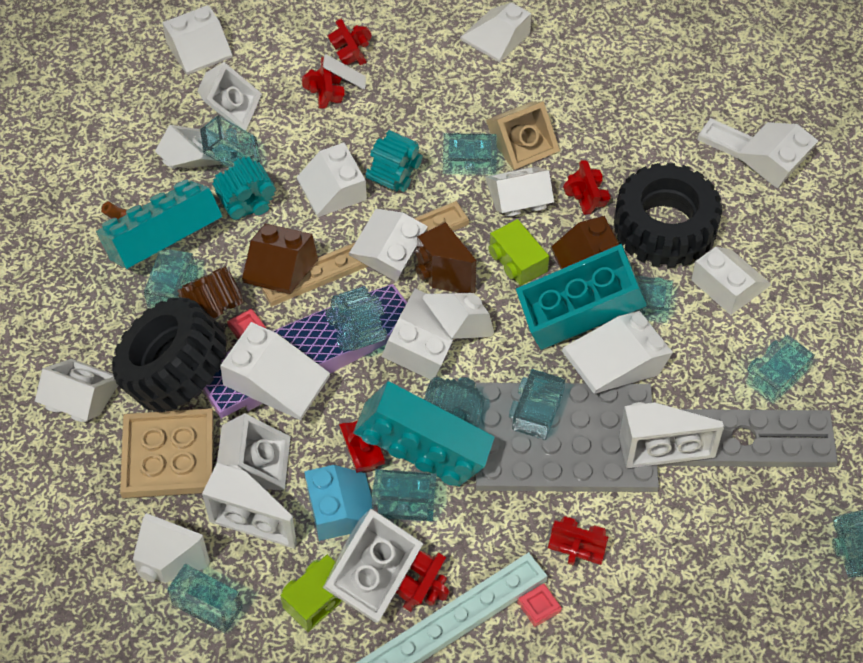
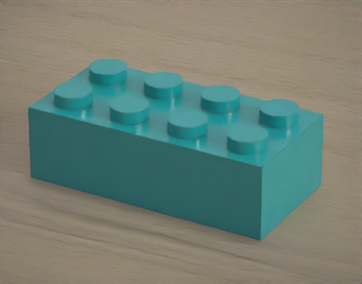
M183 180L175 184L172 191L152 196L150 198L151 202L144 206L137 205L126 211L127 215L119 219L112 218L102 224V228L97 230L96 233L109 259L128 269L223 217L210 188L193 181Z
M622 244L516 288L530 333L541 350L605 324L618 316L629 314L647 306Z
M387 381L364 403L353 432L361 437L364 442L377 445L387 450L391 456L404 459L414 464L418 470L430 472L441 478L444 483L458 487L485 468L495 436L390 381Z

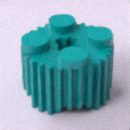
M388 130L384 140L379 138L373 145L370 156L374 157L371 169L367 168L365 175L367 179L393 191L400 190L405 192L411 182V172H413V168H419L423 155L418 153V142Z
M250 156L247 158L242 157V159L237 158L233 162L234 166L229 167V170H225L224 174L219 172L215 175L216 178L213 179L212 185L232 219L237 220L253 213L259 216L269 210L268 204L273 199L272 196H275L276 188L260 162H253Z

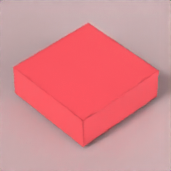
M252 308L227 321L228 327L238 340L251 322L266 328Z
M544 583L519 597L517 601L534 627L559 614L562 610V607Z

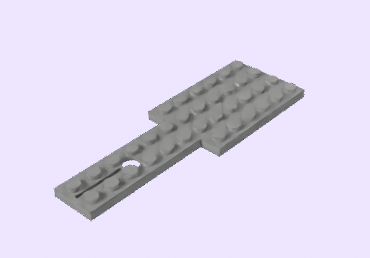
M476 383V427L495 436L485 468L476 474V491L658 492L657 466L836 467L838 463L830 410L680 409L723 421L724 429L715 458L626 468L619 440L624 407L637 402L652 403L651 384H627L594 394L586 383ZM746 428L754 434L755 440L753 444L744 446L736 438H733L732 433L736 429ZM802 437H825V438H802Z

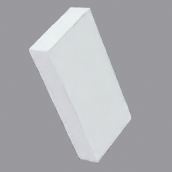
M712 118L709 119L698 135L699 141L738 158L736 156L737 153L753 138Z

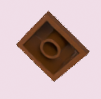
M600 216L577 223L551 246V250L560 269H563L615 247L619 243L605 216Z
M446 222L417 236V249L415 250L417 256L416 272L422 281L426 280L434 289L456 293H475L477 260Z
M265 223L250 241L242 276L243 283L291 294L318 261L313 234Z

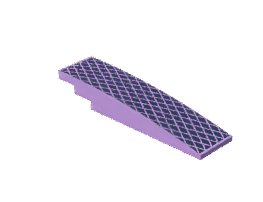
M391 284L311 314L273 332L279 334L331 374L386 345L407 301L397 288ZM221 369L213 376L214 380L212 383L206 385L202 390L221 419L244 406L250 411L263 404L224 386Z

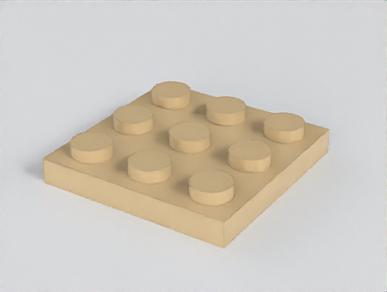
M212 408L123 414L120 482L122 498L203 493L214 470V413Z

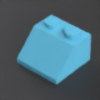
M337 465L304 471L306 488L319 541L351 534L363 515L370 509L375 511L364 472L356 473L355 470Z

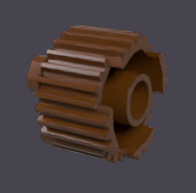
M226 266L212 271V273L199 279L197 278L177 290L179 297L195 301L213 319L224 314V310L235 308L244 303L240 290Z

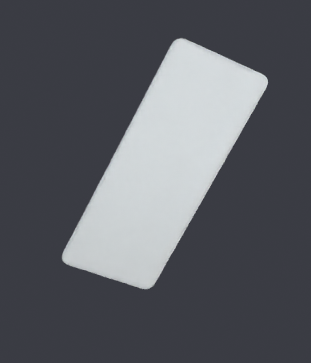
M326 54L324 55L323 67L365 89V75Z

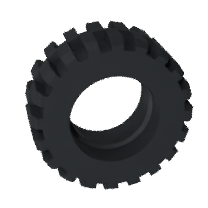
M656 163L652 164L651 168L647 169L645 166L637 170L636 174L633 173L626 178L617 196L614 231L617 234L619 243L625 244V250L631 256L635 253L637 260L643 263L646 260L650 261L652 266L660 267V264L667 265V268H676L677 264L680 263L682 266L692 264V259L696 261L705 255V252L710 251L716 240L722 215V204L720 203L721 197L719 192L714 190L715 186L709 179L704 180L702 173L698 171L693 172L690 170V167L685 165L678 167L675 166V163H667V165ZM659 206L672 207L683 212L689 220L676 224L663 223L649 216L646 210Z
M182 297L168 298L167 302L160 301L152 309L148 308L139 319L136 318L131 323V328L124 332L121 343L117 344L115 349L116 356L112 359V371L116 384L141 406L153 412L177 410L178 406L189 404L193 397H198L203 393L202 390L206 385L212 383L214 380L213 376L221 369V360L225 359L226 335L222 326L195 301Z

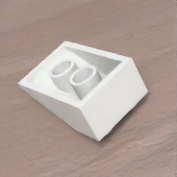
M415 288L387 341L381 357L434 380L453 339H451L422 297L427 293Z
M640 311L618 316L562 349L563 354L594 394L659 375L673 353Z
M252 322L220 365L224 386L299 420H302L330 377V373L279 334Z
M637 402L630 406H625L619 434L626 468L715 458L724 429L723 421L659 403L645 404Z
M217 463L202 493L209 522L295 549L297 541L293 516L242 468L234 464L224 465Z
M370 509L359 519L344 544L323 588L375 623H378L423 543Z

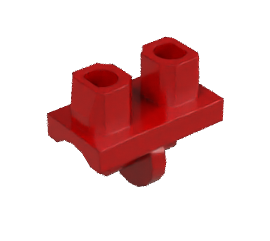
M342 18L335 21L338 29L327 36L335 50L347 44V46L336 52L341 62L346 66L356 60L360 65L367 63L358 46L367 47L372 37L370 29L366 26L355 25L353 31L350 32Z
M321 57L320 69L316 72L310 69L308 73L303 75L301 82L306 90H309L311 93L317 92L318 108L325 109L329 102L341 103L345 90L344 86H338L342 77L323 67L324 57Z
M581 160L578 171L567 177L568 181L563 185V189L567 196H574L579 201L583 215H589L595 207H606L611 197L608 190L598 189L603 179L601 170L591 169L588 161Z
M357 421L339 424L340 432L356 473L374 471L378 466L385 464V459L379 446L368 444L361 437L353 433Z
M564 516L560 522L554 521L548 549L569 555L568 564L574 566L577 558L599 565L602 564L609 538L606 536L605 528L594 525L588 531L577 527L578 522L567 516Z
M419 550L410 566V569L420 575L418 580L415 581L408 575H405L395 592L405 600L403 608L411 612L415 605L422 603L426 594L428 596L425 602L429 605H434L436 599L441 601L447 600L450 594L449 589L444 585L447 578L440 574L437 580H434L446 559L445 556L438 552L432 557Z

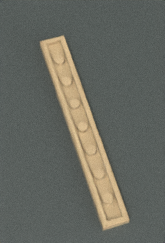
M457 201L414 218L428 226L426 232L445 222L453 231L469 225V219ZM352 243L318 257V261L291 294L263 287L260 288L272 307L369 266L349 255L355 244Z

